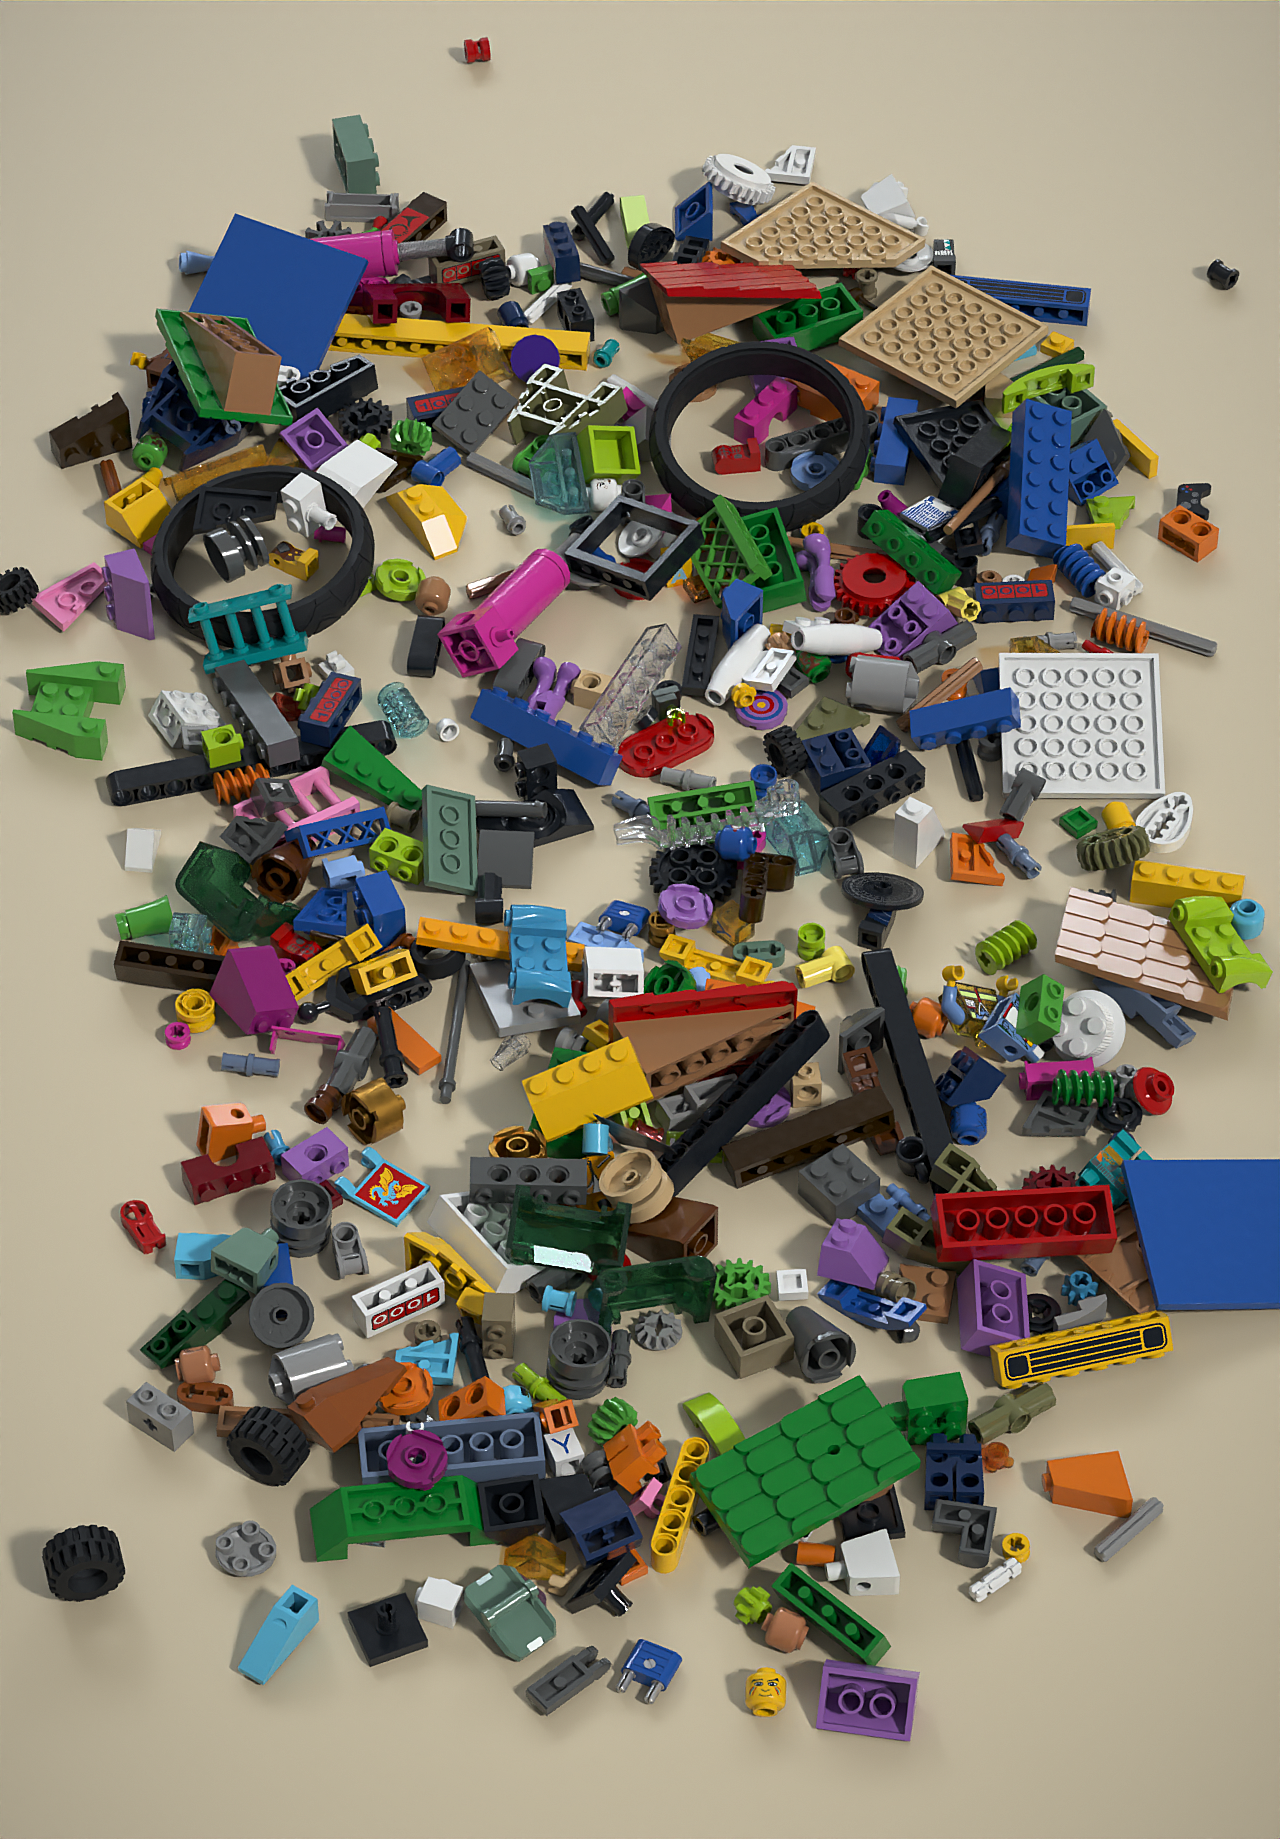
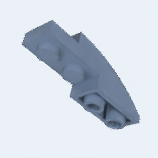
M1098 976L1092 980L1100 992L1107 994L1116 1001L1123 1014L1131 1019L1141 1015L1147 1024L1153 1026L1164 1037L1165 1041L1176 1049L1191 1042L1195 1037L1196 1033L1177 1016L1182 1008L1179 1004Z

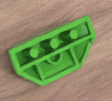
M754 780L647 797L652 825L670 840H675L679 844L683 843L684 837H686L688 842H693L694 837H697L700 843L708 838V844H713L719 830H722L726 825L745 826L759 807Z

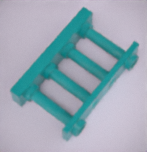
M276 584L268 590L209 604L207 602H200L190 608L188 621L189 623L200 622L209 653L204 656L203 662L206 675L215 673V667L245 660L250 665L307 651L309 640L306 631L299 633L295 631L286 600L291 599L293 588L291 584L285 586L283 584ZM276 603L285 632L283 637L273 639L269 636L260 606ZM247 609L251 610L260 639L258 643L249 645L244 643L235 612ZM225 615L234 643L232 649H219L210 618Z

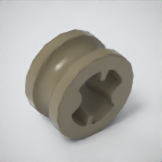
M423 1320L415 1326L414 1333L417 1346L429 1340H433V1343L441 1342V1329L435 1321ZM424 1333H429L431 1337H427Z

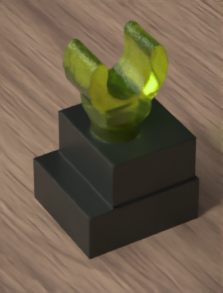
M676 685L651 691L652 706L658 711L657 717L659 721L667 718L669 726H673L674 719H680L682 723H686L685 711L681 709L680 691Z

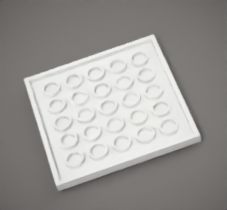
M999 653V690L1011 687L1019 699L1021 719L1020 728L1001 733L1003 798L1009 796L1012 791V784L1022 767L1046 779L1044 788L1038 798L1159 799L1165 796L1159 653Z

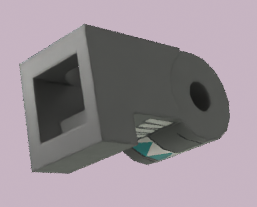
M934 239L932 265L937 269L948 268L950 271L947 274L955 275L956 269L954 240Z

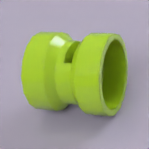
M806 923L799 928L797 952L801 959L811 961L820 958L825 951V929L821 925Z

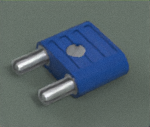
M614 900L599 917L596 931L600 932V934L604 933L606 929L622 933L624 940L629 941L632 936H636L647 924L651 913L644 907Z
M639 1639L621 1669L623 1675L616 1685V1690L619 1692L621 1690V1693H625L631 1681H636L650 1687L644 1700L646 1703L653 1704L660 1691L667 1689L682 1662V1657L672 1650L647 1640Z

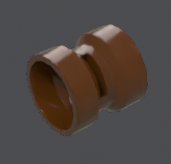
M323 1084L316 1090L315 1097L307 1101L304 1111L314 1122L326 1124L332 1117V1111H336L341 1106L343 1097L334 1087Z

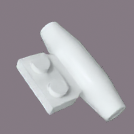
M796 617L795 621H784L782 631L792 634L791 644L794 649L817 655L865 653L878 650L882 645V634L877 629L856 624H830L829 619L815 617L814 621L804 617Z
M754 624L734 642L716 667L705 692L706 699L713 705L721 706L731 697L732 689L740 683H746L756 690L774 692L797 660L795 651L771 648L765 651V644H767L771 633L766 626Z

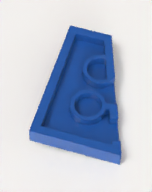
M321 887L293 920L294 930L303 931L310 935L309 932L311 930L331 935L346 936L347 890Z

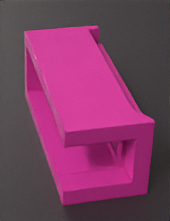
M1092 1057L1086 1060L1031 1064L1024 1061V1070L1019 1073L1018 1079L1020 1090H1025L1026 1101L1039 1100L1044 1090L1052 1092L1053 1079L1060 1069H1064L1067 1075L1070 1070H1075L1078 1076L1081 1071L1086 1070L1090 1076L1092 1071H1095Z

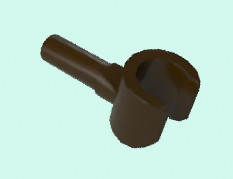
M859 287L848 291L856 302L874 311L878 308L864 298L863 292Z

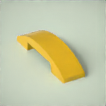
M368 923L285 975L296 1001L326 983L329 977L336 975L345 966L360 962L382 948Z
M669 934L659 951V956L665 961H677L688 970L695 967H703L710 973L711 979L745 984L748 987L763 984L772 969V963L746 956L744 961L740 962L696 949L694 940L674 934Z

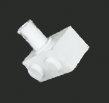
M301 472L280 490L287 525L293 532H298L308 538L320 526L327 530H331L335 526L337 516L326 511L322 487L319 481Z

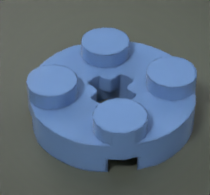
M815 451L802 453L795 457L792 462L790 478L795 486L807 491L830 475L839 464V461L833 455L823 452V456L815 455Z

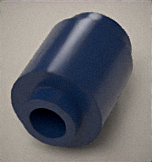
M509 301L500 306L497 316L503 326L529 328L528 319L518 302Z

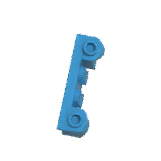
M511 905L510 910H505L504 926L508 927L510 957L508 989H512L513 1005H519L532 999H548L558 1003L563 1008H568L572 989L566 953V910L539 905Z

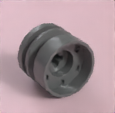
M246 515L238 517L236 522L234 520L228 522V532L224 528L218 527L203 535L207 554L220 577L227 583L244 576L245 566L250 571L258 569V565L262 567L269 563L268 550L255 524Z
M305 1179L291 1180L281 1185L273 1194L270 1211V1229H273L279 1236L277 1244L288 1243L290 1256L297 1258L311 1257L321 1252L329 1243L331 1236L332 1201L330 1194L320 1184Z
M574 1319L558 1325L551 1333L546 1369V1378L549 1380V1384L568 1399L583 1400L601 1393L607 1385L612 1346L609 1333L601 1325L590 1320Z

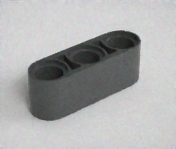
M518 638L516 645L519 650L500 668L493 683V687L496 686L508 691L507 696L513 699L515 697L522 699L535 676L533 673L534 661L539 657H544L546 650L544 644Z

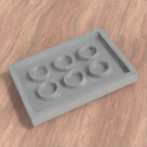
M498 959L469 964V974L499 1037L581 1024V1014L572 995L568 1008H563L558 1003L548 999H532L519 1005H513L512 989H508L510 960Z

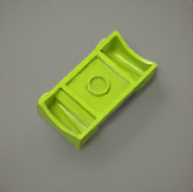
M1193 896L1176 899L1168 918L1218 993H1224L1228 989L1242 983H1254L1261 989L1266 988L1273 971L1260 953H1250L1231 925L1234 914L1222 897Z

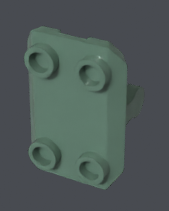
M497 1565L488 1574L465 1588L463 1592L465 1604L504 1654L517 1662H520L556 1636V1620L537 1597L539 1591L536 1585L530 1579L525 1581L514 1567Z

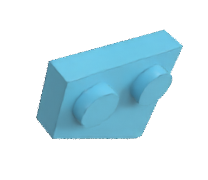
M459 1333L449 1334V1339L433 1343V1340H429L415 1347L409 1346L396 1350L395 1361L411 1362L417 1364V1367L422 1370L423 1368L426 1369L433 1380V1384L453 1386Z

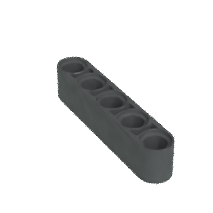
M866 410L870 427L869 439L870 444L878 439L879 416L876 412ZM843 417L767 440L765 443L766 468L776 472L792 467L795 457L809 451H815V455L822 456L823 452L831 455L845 452L850 436Z

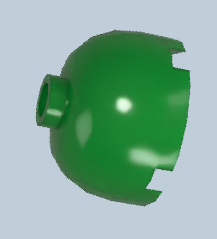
M673 960L664 961L666 964L660 968L655 966L644 980V994L653 992L654 995L690 989L697 991V984L693 974L682 964Z

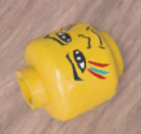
M768 1667L759 1668L757 1673L747 1677L745 1704L753 1711V1714L760 1717H772L785 1707L787 1685L785 1678L776 1673L775 1669Z

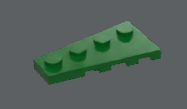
M351 725L322 761L321 766L387 805L397 802L400 807L410 811L412 809L418 811L422 809V790Z

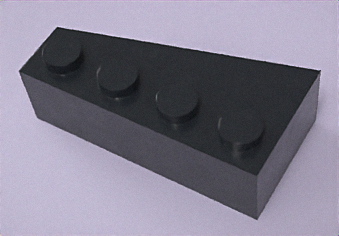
M359 354L331 364L329 370L309 372V377L296 381L295 378L286 380V385L279 387L293 416V424L316 408L328 418L330 415L341 410L343 405L349 406L351 400L355 402L359 398H363L377 390L378 382L375 364Z

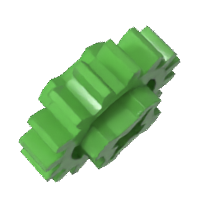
M738 1258L737 1263L732 1264L728 1259L726 1260L725 1267L717 1264L716 1272H710L709 1281H707L709 1301H715V1308L717 1310L722 1307L728 1310L769 1295L771 1293L769 1273H763L762 1265L753 1267V1260L743 1264L742 1259ZM721 1284L724 1285L723 1290L720 1289Z

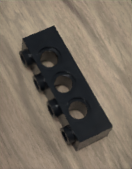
M906 749L819 793V813L834 828L851 826L857 821L873 815L878 810L894 804L925 787L926 768Z

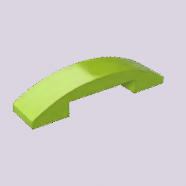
M1064 364L1029 373L1013 382L1003 391L1002 412L1006 414L1014 411L1025 399L1066 387L1070 393L1091 388L1094 386L1095 367L1091 364Z
M710 1392L683 1403V1408L694 1426L702 1429L718 1456L733 1449L734 1445L745 1440L743 1433L730 1413Z

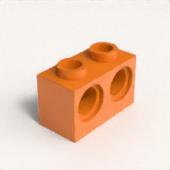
M1178 505L1160 519L1158 539L1198 563L1217 548L1219 528L1183 506Z
M486 1376L438 1401L439 1421L506 1415L504 1389Z

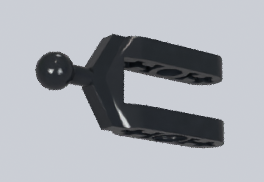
M398 946L339 970L336 975L328 978L326 1000L316 1004L312 1002L302 1003L299 1005L297 1016L303 1023H313L317 1020L319 1014L330 1010V1012L352 1022L360 1019L367 1021L374 1016L373 1012L375 1009L380 1012L379 1007L386 1006L395 1011L425 999L431 993L432 985L424 974L418 973L416 977L370 995H361L351 1001L347 993L355 992L356 989L348 968L398 948L407 949L404 946Z

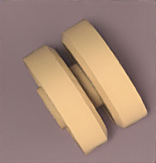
M642 1148L631 1149L619 1154L608 1163L599 1178V1189L611 1203L618 1216L624 1222L631 1224L641 1223L655 1217L665 1209L674 1193L673 1182L662 1169L656 1157L650 1150Z

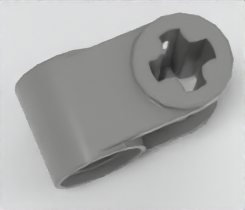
M350 1222L336 1224L332 1230V1242L339 1279H345L346 1275L360 1272L364 1275L369 1274L367 1256L362 1247L357 1227Z

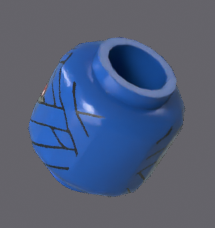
M976 1102L954 1107L950 1113L951 1136L962 1145L978 1144L987 1134L986 1110L977 1105Z

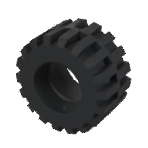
M264 1406L250 1408L228 1435V1440L226 1441L230 1455L246 1473L264 1484L277 1487L279 1485H286L310 1455L309 1443L299 1427L285 1415Z
M79 1525L75 1528H68L64 1532L56 1534L54 1539L49 1540L46 1543V1547L43 1548L42 1558L49 1589L59 1599L64 1598L65 1601L76 1600L77 1602L93 1600L99 1596L109 1594V1591L115 1590L124 1579L125 1566L118 1537H116L112 1530L108 1531L107 1527Z

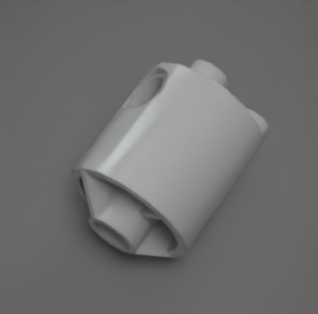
M865 655L852 656L850 672H852L851 677L853 681L848 682L846 687L847 703H851V706L905 713L917 699L920 679L912 662Z
M338 1333L334 1335L328 1334L275 1353L272 1356L268 1374L269 1385L274 1396L289 1406L300 1394L310 1388L354 1371L351 1360H345L342 1352L344 1346Z

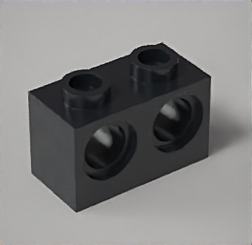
M581 288L557 292V315L565 331L590 332V342L595 341L594 317Z
M548 743L517 751V763H514V769L518 778V782H515V790L519 798L523 797L524 800H529L545 789H557V760Z

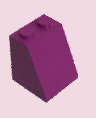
M271 945L227 950L209 995L246 1035L273 1032L272 1026L290 1028L299 1006L274 948Z

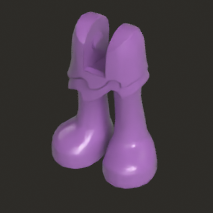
M814 533L803 539L805 550L797 552L794 556L799 570L809 571L810 573L808 594L811 606L816 611L824 612L830 607L831 600L836 597L834 586L835 570L830 566L831 547L829 539L823 534Z
M539 657L533 664V673L537 679V685L533 694L527 699V702L530 703L528 707L534 710H544L551 714V719L555 720L565 703L564 696L571 689L574 678L578 679L581 670L574 663L564 662L557 673L556 665L551 659ZM556 680V685H555L554 690H553V692H552V690H549V689H550L551 685L554 683V681Z

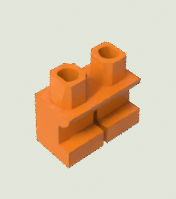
M650 1421L645 1422L638 1429L629 1424L603 1444L614 1480L632 1495L642 1488L640 1479L647 1473L654 1475L660 1472L657 1463L667 1455L666 1448L658 1440L662 1437L660 1430Z

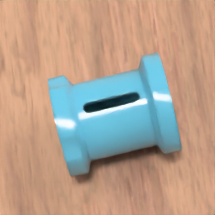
M547 1285L542 1300V1311L553 1310L572 1317L577 1301V1292L571 1291L568 1293L554 1290L553 1286Z

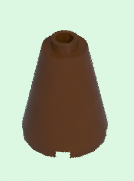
M310 837L307 838L311 851L316 850L315 842ZM298 840L286 842L256 860L252 866V880L256 879L259 885L257 887L258 891L268 900L276 903L293 901L301 893L315 857L303 859Z

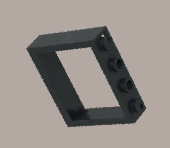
M618 495L566 550L564 555L571 573L651 601L701 547L705 539L700 522L632 498ZM625 518L678 536L646 573L592 555Z

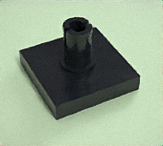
M628 1551L600 1563L564 1606L574 1614L604 1600L618 1617L622 1616L632 1606L633 1602L620 1591L616 1584L634 1565L637 1559Z
M406 1592L347 1612L348 1621L370 1667L428 1647V1639Z

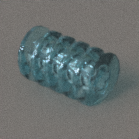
M390 683L379 692L377 698L378 705L399 736L414 738L427 729L429 719L424 715V712L418 703L415 702L409 690L404 687L403 683Z

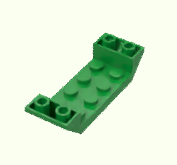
M463 1475L442 1477L438 1482L434 1483L431 1489L426 1491L407 1488L397 1482L340 1487L309 1509L317 1562L348 1559V1544L463 1532L468 1533L470 1546L500 1543L485 1536L478 1483Z

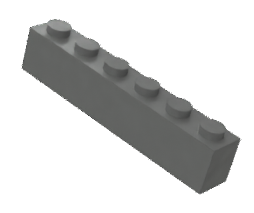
M241 660L215 667L216 678L212 679L216 694L220 693L224 706L230 708L233 719L239 721L241 731L247 733L251 746L255 745L259 758L264 759L270 768L300 760L297 735L246 661Z

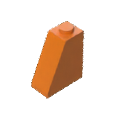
M1119 1451L1047 1461L1046 1473L1042 1474V1485L1044 1492H1049L1053 1504L1121 1518H1129L1131 1516L1133 1498Z

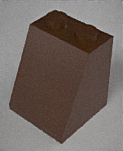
M672 1196L665 1209L655 1217L641 1223H630L626 1229L627 1249L684 1281L718 1245V1207L713 1204Z

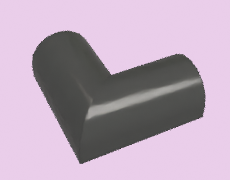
M936 1499L932 1531L961 1535L958 1552L959 1561L969 1568H983L989 1562L997 1507Z

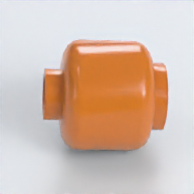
M924 997L918 1003L913 1001L910 1005L918 1034L929 1039L934 1038L936 1035H942L949 1019L943 1014L940 1003Z

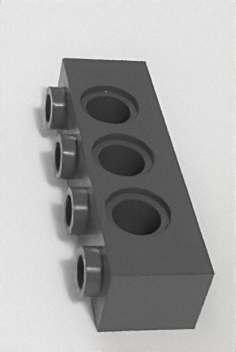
M470 1157L469 1202L586 1205L587 1159Z

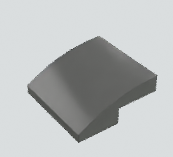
M480 830L478 877L492 872L498 877H502V888L531 889L535 833Z

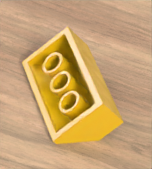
M1138 860L1134 864L1129 902L1172 908L1176 899L1193 896L1222 897L1228 907L1231 908L1233 903L1242 900L1246 875Z
M629 1037L620 1039L522 1080L529 1103L547 1142L583 1128L584 1124L598 1122L599 1120L594 1114L608 1118L654 1098Z

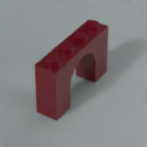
M460 283L363 284L362 308L373 324L397 323V312L400 311V306L407 301L418 302L421 304L422 310L441 315L446 323L470 322L471 298Z

